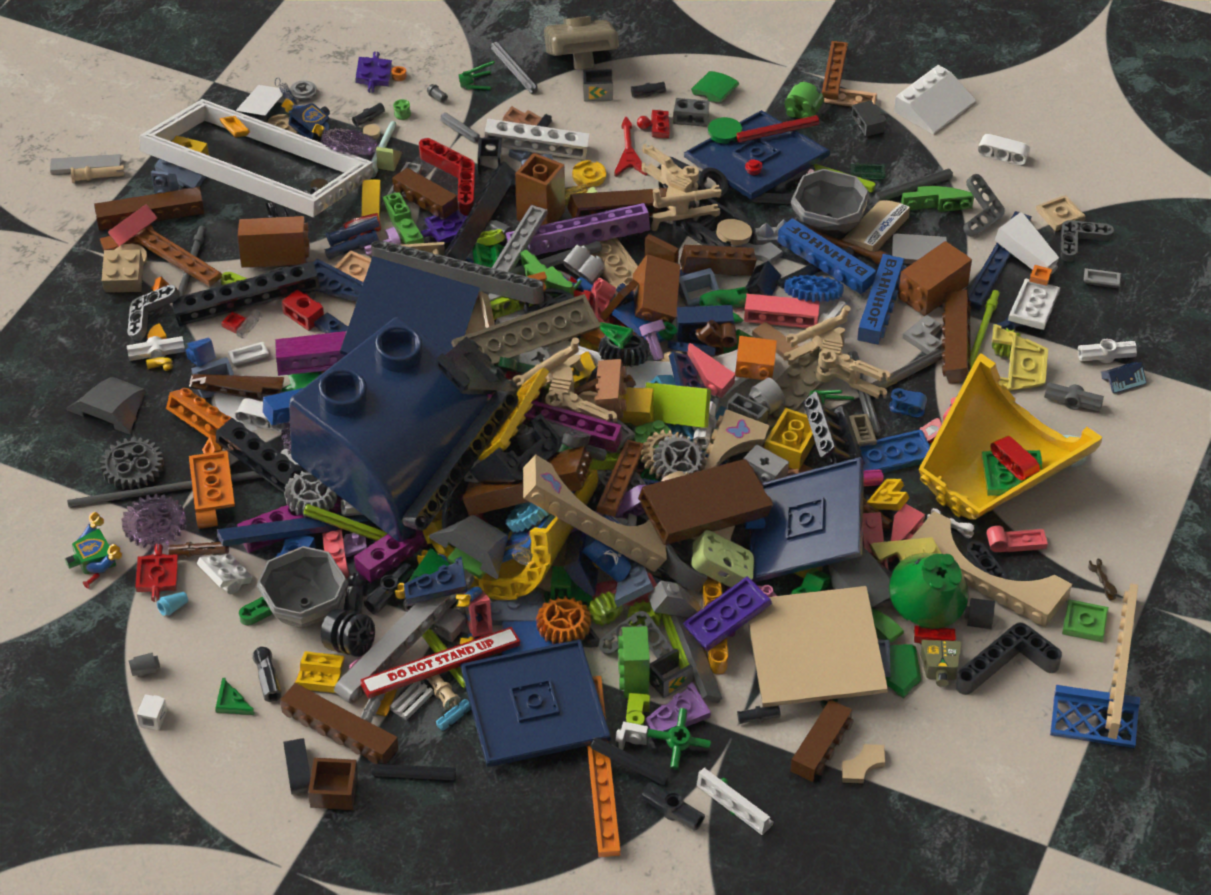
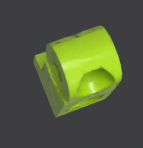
M629 693L626 722L644 726L643 712H649L650 695Z

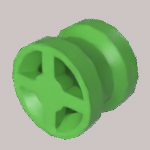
M399 99L394 102V116L399 120L408 119L411 116L409 101Z

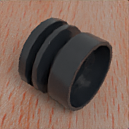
M344 609L330 611L321 627V641L325 648L354 657L365 655L372 647L375 638V624L371 617Z

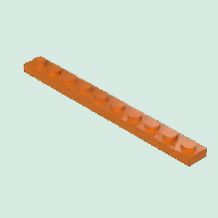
M592 676L605 716L601 676ZM589 745L587 750L598 857L620 856L611 761L609 757L593 750L591 745Z

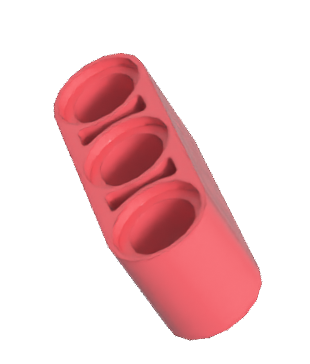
M145 204L108 233L117 245L121 246L154 222L157 216Z

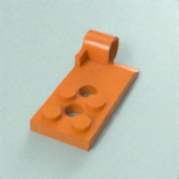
M228 451L189 456L198 529L218 526L216 509L235 507Z

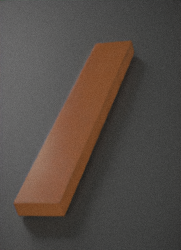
M831 42L822 88V95L825 99L838 100L848 48L847 42Z
M148 227L134 235L136 242L208 287H211L222 278L220 271Z
M626 440L597 505V513L616 517L642 457L641 451L644 449V443Z

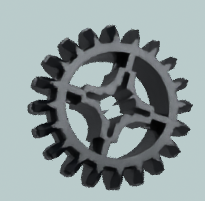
M633 334L623 349L619 348L604 335L600 341L599 355L603 360L621 359L623 366L633 367L634 365L644 364L648 360L650 348L648 340L638 336V334Z

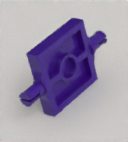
M376 51L373 52L372 58L359 57L355 83L368 85L367 91L369 93L370 91L374 93L375 86L389 87L392 60L379 59L380 53L378 51L377 55Z
M457 210L444 220L435 215L425 218V225L428 229L420 231L423 238L432 236L437 242H444V244L451 242L467 216H464Z

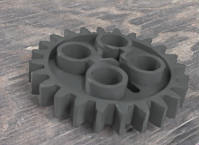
M134 437L131 438V441L124 438V443L116 441L117 446L110 445L111 450H105V455L101 456L100 468L104 479L108 480L109 484L114 483L116 488L122 485L123 490L126 486H129L130 490H132L135 485L140 489V484L142 483L148 486L147 481L154 482V476L159 477V472L163 471L164 461L160 447H156L155 443L150 444L149 439L143 442L141 437L138 441H135Z

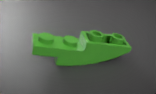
M923 186L918 187L917 192L902 193L901 204L909 206L910 210L937 207L938 212L973 209L974 196L971 192L957 188Z
M398 192L384 196L383 201L400 241L405 244L424 243L423 236L414 223L411 211L401 194Z
M527 249L520 252L526 277L545 271L547 276L544 282L546 289H561L574 296L573 291L575 289L572 282L567 281L560 271H557L553 266L547 269ZM550 294L555 297L560 296L559 294Z

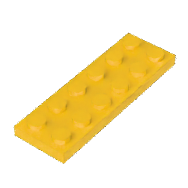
M542 367L522 384L517 392L519 399L517 406L478 459L480 461L499 447L504 451L510 445L509 439L518 431L516 427L524 421V414L533 406L531 402L540 394L538 390L547 382L545 378L549 371L545 367Z

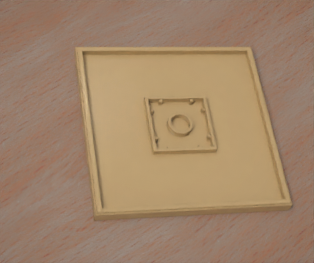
M866 586L769 597L772 604L748 621L763 707L888 692Z

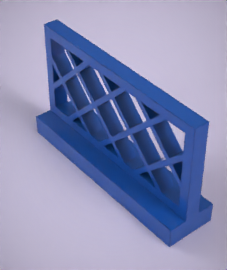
M1056 685L1053 697L1050 735L1135 748L1140 697L1124 695L1121 714L1124 712L1132 713L1133 720L1126 723L1121 718L1120 723L1122 727L1119 728L1118 734L1126 729L1131 735V741L1123 740L1119 735L1117 739L1103 737L1097 732L1106 726V720L1099 712L1103 709L1108 710L1109 701L1113 702V700L1109 699V692ZM1058 702L1067 704L1071 709L1063 714L1058 708ZM1085 706L1092 712L1084 717L1078 709ZM1073 712L1081 719L1075 724H1072L1067 719V716ZM1094 715L1101 721V724L1095 728L1087 721ZM1063 720L1069 728L1065 731L1055 729L1056 723ZM1084 723L1090 731L1083 734L1076 727Z

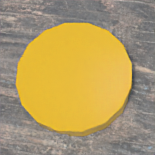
M591 160L581 161L573 167L572 179L577 185L585 188L597 187L606 180V169L604 165L597 161L596 163L591 162Z

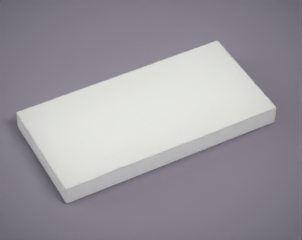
M1025 279L1009 314L1008 321L1044 330L1059 295L1060 287L1049 284L1045 286L1029 282V279Z

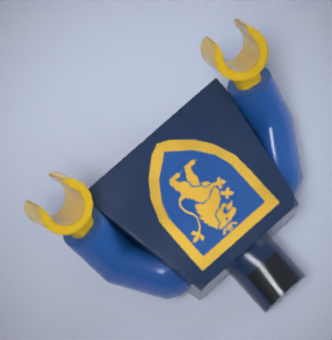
M284 100L281 106L286 108V112H290L288 124L302 136L312 140H316L318 136H327L330 110L326 106L318 108L313 103L295 106L291 100Z

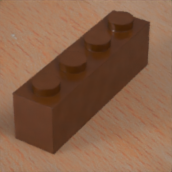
M405 168L392 178L394 192H399L401 196L443 220L458 210L457 195L409 168Z
M684 244L680 257L682 273H694L711 268L714 274L751 276L757 261L754 248Z
M829 700L793 756L790 772L814 782L817 775H822L825 769V762L832 759L835 752L834 748L842 743L844 732L846 730L849 731L853 725L852 709Z

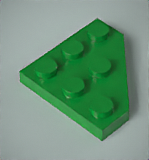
M1026 450L1037 460L1041 470L1042 457L1040 450ZM982 451L987 496H1000L1027 480H1019L994 457L991 451Z

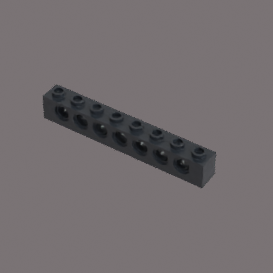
M312 261L180 296L172 304L178 325L182 326L231 313L232 311L287 298L297 289L302 293L320 289V284Z

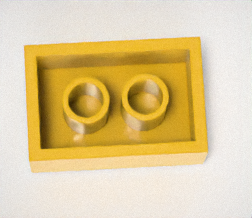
M785 408L766 439L764 449L788 461L789 468L798 469V471L815 443L807 415Z

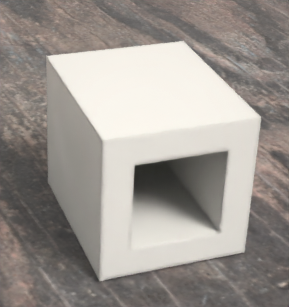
M145 694L137 712L139 727L160 730L168 711L165 698Z

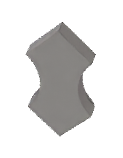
M771 242L764 245L746 243L736 246L754 248L756 259L763 262L769 261L772 263L780 258L783 253L782 250Z

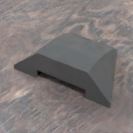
M110 377L100 382L83 397L67 407V411L80 416H84L86 413L113 423L116 430L131 435L132 426L136 421V414L141 407L146 390L118 378Z
M472 515L447 528L430 534L429 538L446 548L449 544H452L482 563L480 568L482 571L498 579L509 537L507 534L476 515Z
M864 547L861 557L828 564L833 589L866 586L871 609L890 599L889 582L892 573Z

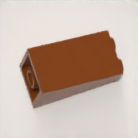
M648 254L645 256L633 273V280L639 283L633 290L635 317L651 322L663 320V323H672L675 320L680 264Z

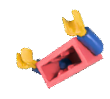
M473 587L462 595H456V599H459L457 607H463L466 623L471 632L468 638H461L460 644L480 638L482 635L493 633L490 599L480 587Z

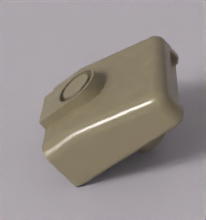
M591 16L563 19L564 24L549 25L544 29L546 53L550 55L573 54L575 69L593 68V51L612 50L619 47L618 33L608 20L591 21Z

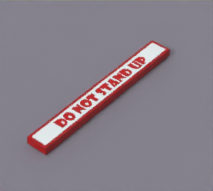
M509 627L360 679V684L368 699L458 668L460 664L477 661L520 646V640L513 628Z

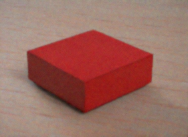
M232 311L221 322L223 328L237 334L248 322L247 318Z

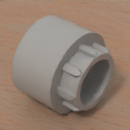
M766 378L753 386L748 395L749 399L769 408V415L786 404L781 388L771 378Z

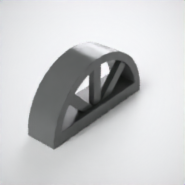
M691 538L682 540V546L678 542L666 545L667 560L661 565L662 568L680 585L699 593L707 580V575L698 572L692 566L693 542L695 540ZM672 547L675 548L680 554L675 553Z

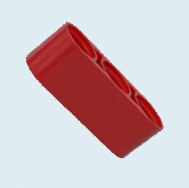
M1006 436L991 443L990 449L994 457L1019 480L1027 479L1040 472L1037 460L1011 436Z

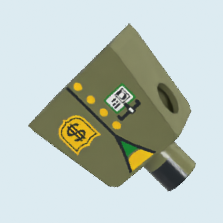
M922 640L920 656L925 675L928 679H936L937 686L945 687L949 684V680L956 679L961 641Z

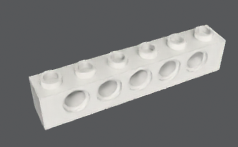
M487 118L484 138H502V148L586 160L589 133Z

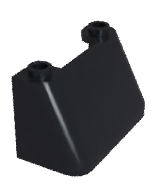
M540 413L525 424L533 428L531 434L537 440L524 453L520 452L515 436L509 439L511 442L509 445L510 452L504 453L501 447H499L469 471L479 482L519 483L523 480V467L535 455L544 460L549 459L561 448L562 441Z

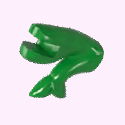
M745 287L711 291L701 295L699 303L700 306L732 305L733 308L745 307L748 290ZM733 313L735 324L744 321L739 315Z

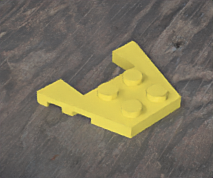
M995 324L992 342L1011 345L1008 378L1001 377L998 383L1001 386H1006L1009 391L1044 386L1048 348L1029 339L1025 340L1017 336L1016 333L1008 332L1002 329V326Z
M933 537L878 542L870 545V549L879 562L894 555H897L899 560L902 561L906 557L918 553L942 554Z

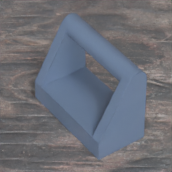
M711 268L679 277L678 293L686 307L700 304V297L690 299L688 296L689 292L710 287L712 291L719 290Z
M227 357L191 368L192 374L234 375ZM198 390L204 399L216 394L215 392Z

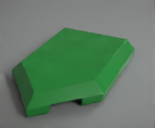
M913 644L890 645L891 677H885L887 687L896 691L897 695L903 699L914 686L921 682L917 650Z

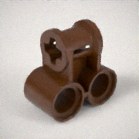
M709 320L705 327L699 328L696 331V335L702 343L715 348V356L722 355L724 347L729 348L737 344L736 328L732 323H724L720 326L714 320Z

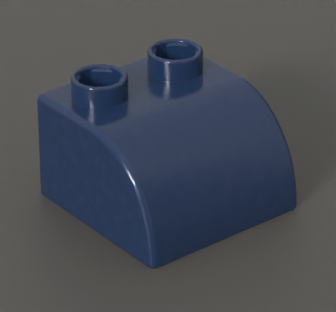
M395 317L291 397L289 401L291 458L395 540L403 542L417 531L404 526V514L489 401V397L480 394H462L434 365L436 358L440 354L446 355L448 352L403 319ZM463 478L456 489L466 490L469 482L464 481Z

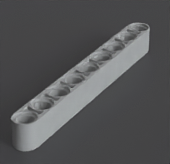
M464 569L468 590L474 582V575ZM463 593L417 602L336 683L334 692L348 703H355L365 693L360 684V679L388 670L458 600L456 595H462Z

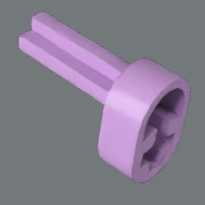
M395 227L385 229L387 239L383 241L401 245ZM371 245L365 246L366 255H372Z
M663 320L640 326L639 329L642 336H645L646 340H648L654 361L663 359V352L656 332L666 329Z

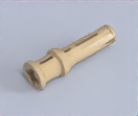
M124 165L101 168L85 166V168L78 169L71 167L72 183L79 180L89 182L92 178L125 176L124 171L117 172L124 170Z
M439 674L426 678L434 688L435 696L441 699L446 710H451L456 705H459L460 697L454 694L452 686L444 682Z

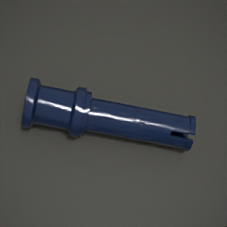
M375 216L347 228L340 227L337 231L325 234L330 247H333L335 244L348 241L353 236L380 227V224Z
M372 229L367 234H358L355 239L324 250L326 257L330 260L346 254L350 250H364L365 246L371 245L374 241H379L376 231Z

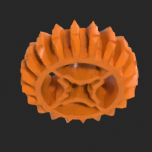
M557 596L555 601L550 599L548 603H543L542 608H539L536 617L537 629L541 637H545L546 642L552 640L553 645L578 639L584 640L585 635L590 631L591 614L587 606L582 604L581 600L576 602L574 597L569 600L566 596L564 599H560Z

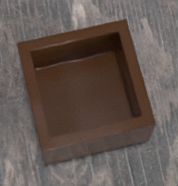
M313 759L308 790L310 808L353 810L358 780L356 759Z

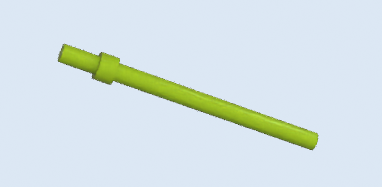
M993 290L990 299L987 300L986 311L971 350V368L976 361L992 313L997 308V299L1000 294L997 290Z

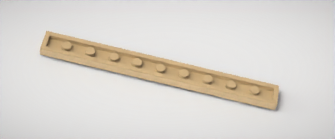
M1130 583L1129 591H1124L1123 603L1126 604L1122 605L1121 616H1124V618L1121 617L1119 629L1123 631H1119L1117 643H1121V645L1117 644L1115 657H1119V659L1115 658L1113 671H1117V673H1113L1111 683L1115 687H1111L1109 697L1113 702L1109 701L1107 714H1111V716H1107L1105 728L1109 729L1108 738L1117 739L1120 727L1138 585Z

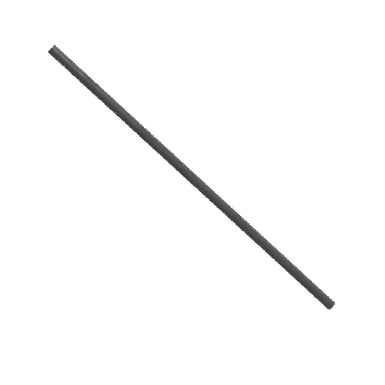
M255 471L231 475L232 482L263 478ZM192 481L68 499L67 502L68 507L192 489L193 487Z

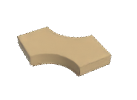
M863 744V749L857 757L842 761V782L864 783L867 773L875 768L884 767L885 746Z

